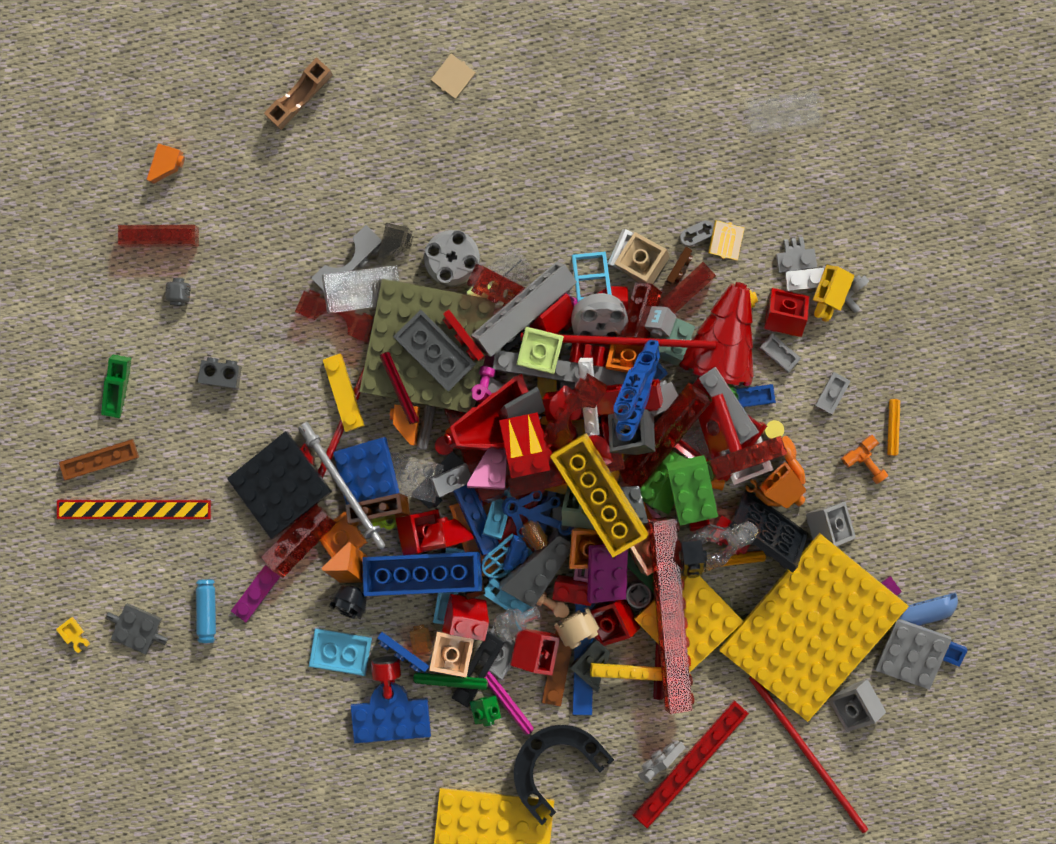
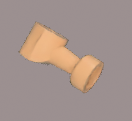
M543 592L536 603L538 606L542 604L547 606L556 617L565 618L569 614V607L565 602H556L547 598L546 592Z

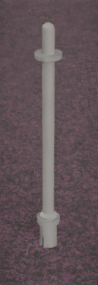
M309 422L301 424L298 430L305 438L306 445L315 450L366 528L365 537H371L377 547L383 549L385 543L378 534L381 529L380 526L374 527L319 444L321 438L315 434Z

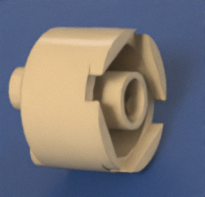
M588 607L584 608L586 612L581 613L578 610L560 620L562 622L560 626L557 623L554 625L565 647L569 646L573 649L581 644L580 641L586 637L589 640L598 635L597 630L599 627Z

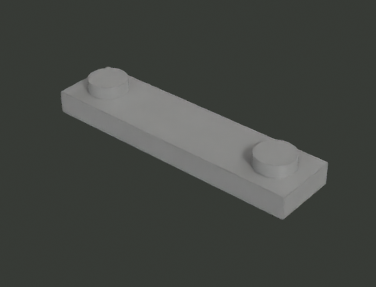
M716 367L699 378L711 397L723 393L741 443L759 433Z

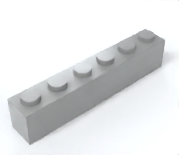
M555 262L477 329L471 337L484 354L490 357L496 355L506 343L515 339V335L529 327L535 318H538L544 313V310L557 302L559 297L569 292L577 281L565 264Z

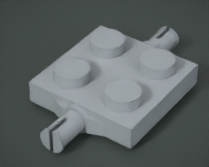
M675 741L674 744L670 743L663 751L660 749L655 751L651 755L652 759L642 764L641 767L643 769L637 775L645 783L650 782L657 773L668 768L686 747L682 742Z

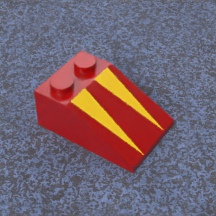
M538 412L499 420L511 478L549 471L550 466Z

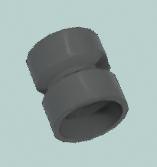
M639 581L630 583L626 588L627 602L635 608H643L648 605L651 599L649 588Z

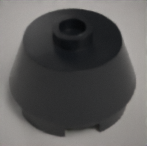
M342 585L330 597L329 608L334 610L336 607L341 612V615L355 619L357 616L361 620L362 615L366 613L367 596H364V593L360 592V589L350 585L348 587Z

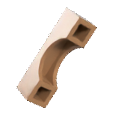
M316 57L303 71L296 85L286 95L277 99L264 112L265 116L282 130L333 76L331 70Z

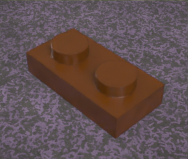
M684 248L666 279L667 283L672 285L674 281L678 283L683 275L681 269L684 265L688 266L693 258L690 255L692 252L690 248Z

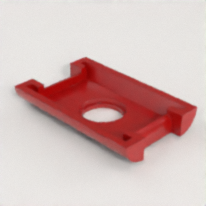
M723 393L711 397L712 401L703 405L701 401L693 403L712 459L719 457V452L729 449L730 453L742 449ZM710 420L717 422L719 426L717 435H712L708 431L707 424Z

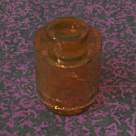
M530 520L523 525L521 532L531 548L539 550L548 544L547 535L538 521L533 522V520Z

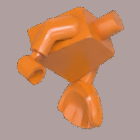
M783 436L780 447L786 461L759 485L760 489L756 480L751 479L750 482L755 485V488L751 489L746 485V490L748 492H755V496L767 506L789 508L793 503L801 506L805 502V497L803 496L806 492V488L803 486L806 482L805 472L796 459L794 443L788 436Z

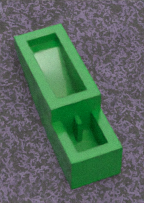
M114 354L109 358L107 377L104 380L101 415L115 418L121 417L132 358Z

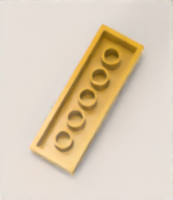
M587 433L555 451L550 456L612 557L617 556L647 538L649 533Z

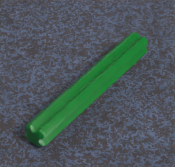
M418 672L414 673L413 682L416 684L486 690L488 687V680L485 678Z

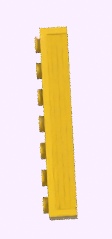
M591 663L590 665L591 677L675 682L676 670L674 668Z

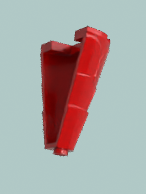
M741 282L730 284L712 307L711 313L692 339L716 341V349L687 348L683 360L678 364L681 368L685 370L692 368L694 374L703 376L716 367L727 384L739 385L740 382H744V386L752 384L754 372L751 324L753 319L750 289L746 288L747 284Z
M522 374L513 377L499 390L488 396L477 407L471 408L451 425L444 434L446 445L456 449L505 450L499 422L501 418L497 412L507 403L529 392ZM542 429L543 438L545 439L547 445H549L544 434V431Z

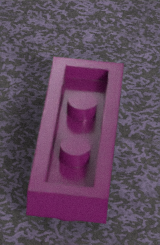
M265 565L232 608L231 612L244 622H247L281 575Z

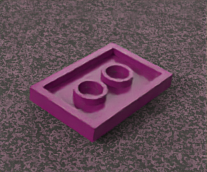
M605 544L589 545L587 601L589 603L626 599L628 549L612 557Z

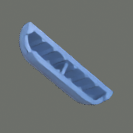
M955 592L910 604L899 619L919 626L946 619L957 608V594Z

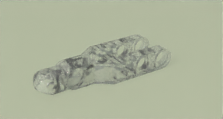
M749 521L738 525L733 524L732 528L729 526L723 528L709 524L679 537L673 542V545L677 552H680L682 542L701 540L702 544L709 541L716 543L726 539L728 542L727 547L707 555L706 568H703V573L725 565L736 550L751 544L758 536V529L756 525Z

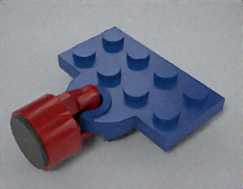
M383 656L373 659L371 661L372 679L380 681L381 684L371 694L370 703L351 704L354 743L431 737L428 698L408 699L407 691L404 687L395 683V679L401 677L400 659L395 656Z

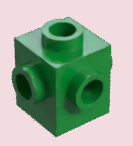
M496 695L481 697L470 702L475 724H483L486 727L495 724L494 721L501 718Z

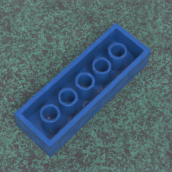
M481 552L362 557L364 596L482 591Z

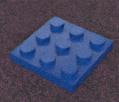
M386 437L333 452L338 473L357 502L400 493ZM344 496L345 503H346V505H348L349 502L347 501V499H346L345 496Z

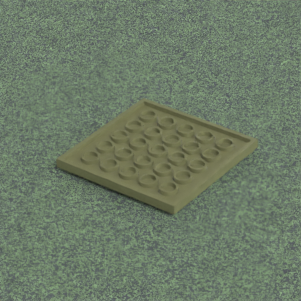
M382 278L359 392L399 400L380 358L382 353L389 352L412 403L467 413L476 406V400L472 397L471 390L480 383L481 375L479 370L480 366L484 365L485 358L480 362L477 359L472 360L476 366L448 392L393 336L422 310L471 359L466 352L469 348L465 343L461 345L455 337L457 332L454 328L449 329L444 323L445 316L443 313L449 309L471 337L477 329L493 317L496 300Z

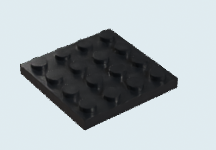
M288 431L282 433L227 478L270 539L276 538L332 493V490Z
M745 489L740 497L729 527L734 533L746 538L752 546H757L766 556L779 562L784 569L794 572L798 568L808 532L772 506H767L754 493L748 492Z

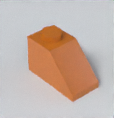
M158 143L146 180L150 183H156L177 172L179 167H182L185 157L183 152Z

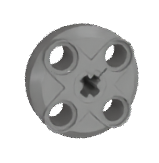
M448 230L435 235L425 247L424 263L428 274L433 280L444 286L454 287L463 285L474 277L479 268L480 255L476 243L470 236L460 230ZM455 237H462L464 239L463 243L459 245L455 244L453 240ZM432 248H436L439 250L437 256H431L429 251ZM467 261H474L475 266L472 269L466 268L465 263ZM448 272L451 274V277L445 281L440 278L441 274Z
M598 293L581 299L574 306L571 314V323L575 335L620 337L627 327L628 317L620 299L610 294Z

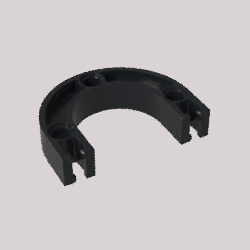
M553 725L543 728L530 736L517 754L514 764L516 791L523 804L541 825L547 819L545 817L541 819L535 811L536 808L544 804L551 811L550 817L556 813L553 807L537 790L533 779L535 762L543 751L560 744L573 746L583 753L599 773L605 767L603 765L599 767L593 758L595 755L602 752L608 758V764L614 761L605 748L583 729L570 725ZM533 739L541 740L542 746L540 749L534 750L531 747ZM589 742H593L596 745V750L593 753H588L585 749ZM535 794L538 796L539 800L536 805H530L527 802L529 795Z

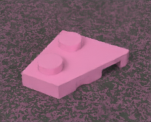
M487 449L469 479L467 488L505 490L506 451Z

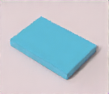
M315 628L309 667L366 676L372 638Z

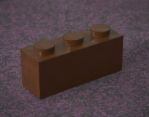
M400 493L358 502L371 523L410 515L408 497ZM345 505L348 524L353 526L363 525L351 505Z

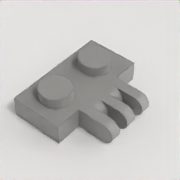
M799 237V245L796 243V238H791L792 246H789L788 239H784L785 252L776 254L778 273L817 268L815 248L805 249L803 237Z

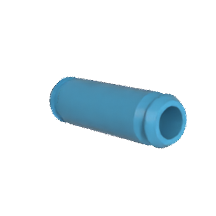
M201 579L196 582L198 584L196 588V634L199 637L197 639L199 643H213L216 640L214 638L216 634L215 587L213 586L215 582L213 579Z

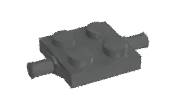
M125 604L119 616L108 612L105 619L115 623V630L111 637L112 640L145 655L154 641L166 645L168 638L158 634L162 618L131 604Z

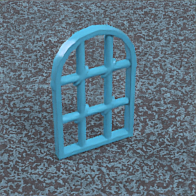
M513 534L502 541L482 560V571L486 576L497 579L512 571L504 570L503 573L495 575L499 570L503 569V563L500 564L497 560L504 554H507L509 547L504 545L512 539ZM527 547V549H528V556H529V555H531L533 552H532V550H531L530 548ZM500 548L504 550L497 557H492V555ZM490 558L492 561L484 567L485 562ZM495 563L499 566L491 574L485 571Z

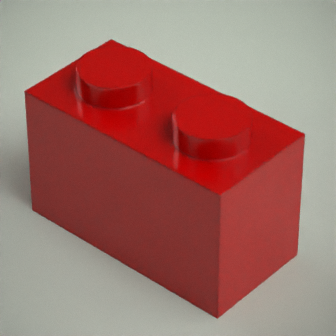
M558 575L554 584L553 600L591 606L592 603L587 601V582L573 580L574 577Z

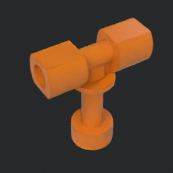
M869 435L860 442V446L854 451L850 450L840 458L847 467L852 466L857 461L859 463L864 462L873 473L872 480L876 484L888 477L887 472L884 469L879 470L870 458L872 455L870 451L879 444L873 435Z

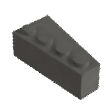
M556 528L546 538V541L543 544H539L533 553L526 558L523 564L520 563L506 577L504 576L499 581L500 589L527 605L534 607L570 554L571 536L562 535L558 528Z

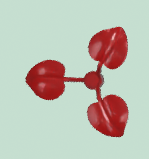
M563 386L553 396L549 404L551 415L557 420L565 419L567 426L561 432L560 439L547 445L544 439L549 466L553 461L550 457L553 452L549 448L562 441L570 443L578 438V433L569 424V419L577 420L580 417L582 404L578 395L568 386ZM599 435L589 436L605 464L612 463L613 457L607 441Z

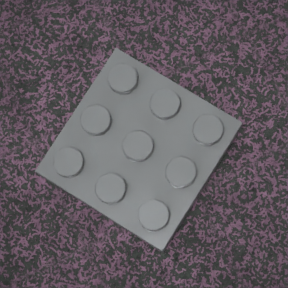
M898 619L891 628L876 663L875 671L930 690L952 639L950 636Z

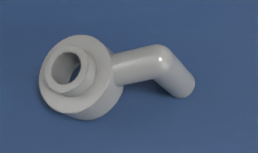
M858 275L853 279L852 286L845 299V303L854 313L861 308L854 302L851 296L869 282L865 275L862 277Z

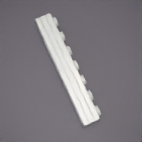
M580 358L578 366L585 433L588 436H600L593 358Z

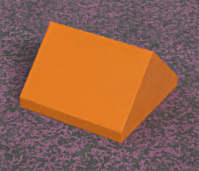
M348 542L321 569L340 583H363L362 557L368 556L351 542Z

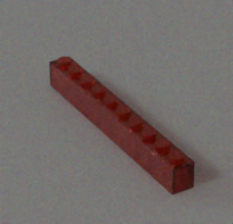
M671 516L648 519L664 707L665 711L669 714L693 711L692 705H694V695L691 693L693 679L691 674H689L691 658L687 651L690 645L689 638L686 636L688 622L687 618L684 617L686 601L682 594V590L685 587L684 581L681 579L683 564L681 559H679L681 543L677 536L679 523L676 521V518Z

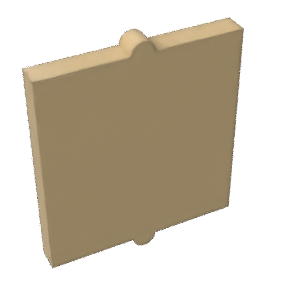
M450 54L431 81L438 85L442 92L445 91L456 99L476 72L469 68L465 61H460Z

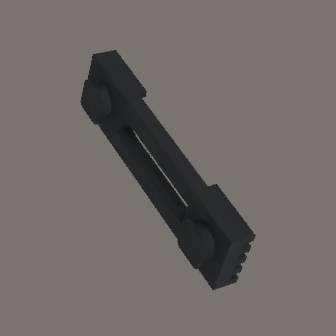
M490 631L487 632L485 641H482L468 667L467 677L471 676L485 652L490 656L478 678H485L502 649L505 640L495 636ZM457 687L451 698L468 708L478 689Z

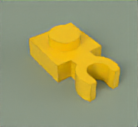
M71 617L56 629L67 644L74 643L73 648L77 653L82 651L79 648L80 642L86 647L90 645L87 639L80 636L84 631L74 617Z

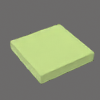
M526 327L516 365L554 374L564 336Z

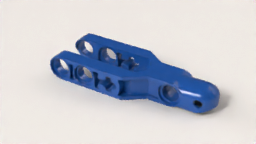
M657 340L647 341L643 351L639 353L634 367L628 370L614 404V416L618 420L616 436L621 441L633 439L649 400L652 381L657 370L656 366L660 359L659 342ZM632 414L636 415L635 418L628 419L631 417ZM622 429L630 430L627 434L620 433Z

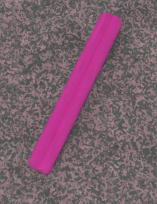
M488 671L485 677L488 680V687L525 735L530 734L534 727L494 675Z

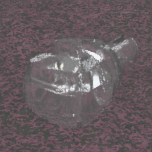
M536 606L524 612L517 608L514 610L511 608L506 609L505 613L498 614L493 620L494 632L504 642L516 637L520 631L526 629L527 622L540 618L539 609Z

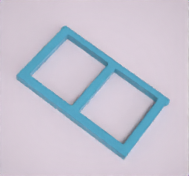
M606 252L573 254L572 263L574 278L577 281L575 284L577 302L585 298L580 295L579 281L605 278L607 294L612 295ZM603 258L604 273L578 276L576 260Z

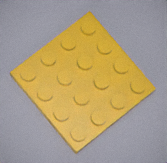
M683 573L634 618L687 674L744 622L700 575L696 578H688V576H683Z

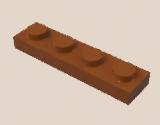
M134 439L61 461L59 465L64 481L137 459L139 455Z
M556 630V631H555V634L560 638V636H559V634H558V632H557V630ZM561 638L559 640L552 676L547 675L542 703L560 707L572 651L569 646L565 647Z

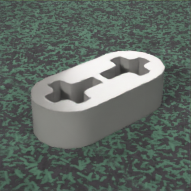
M702 221L685 229L680 234V242L684 246L689 247L712 236L713 223ZM703 225L711 227L709 234L705 232L699 234L698 231L703 229ZM687 232L689 235L693 233L696 234V236L691 239L692 242L690 243L688 240L684 241L683 239L686 236L685 233Z

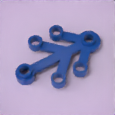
M538 489L532 490L529 495L520 499L515 497L506 498L502 503V511L505 515L512 517L517 528L516 533L522 538L528 535V529L523 525L519 514L527 517L534 532V540L538 544H543L546 541V536L541 531L537 521L558 528V531L565 536L570 535L574 527L568 526L566 530H563L562 520L559 521L541 514L550 508L559 507L560 499L557 496H551L548 501L531 509L522 506L542 499V492ZM535 492L540 493V496L537 499L533 498V494ZM552 499H557L556 505H551ZM510 503H513L515 505L514 509L512 510L508 509V505ZM525 528L526 532L522 535L519 534V529ZM538 535H543L542 541H537Z

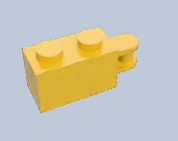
M826 265L813 297V301L818 303L814 311L816 318H821L822 321L828 322L834 310L841 311L852 285L854 274L838 266Z

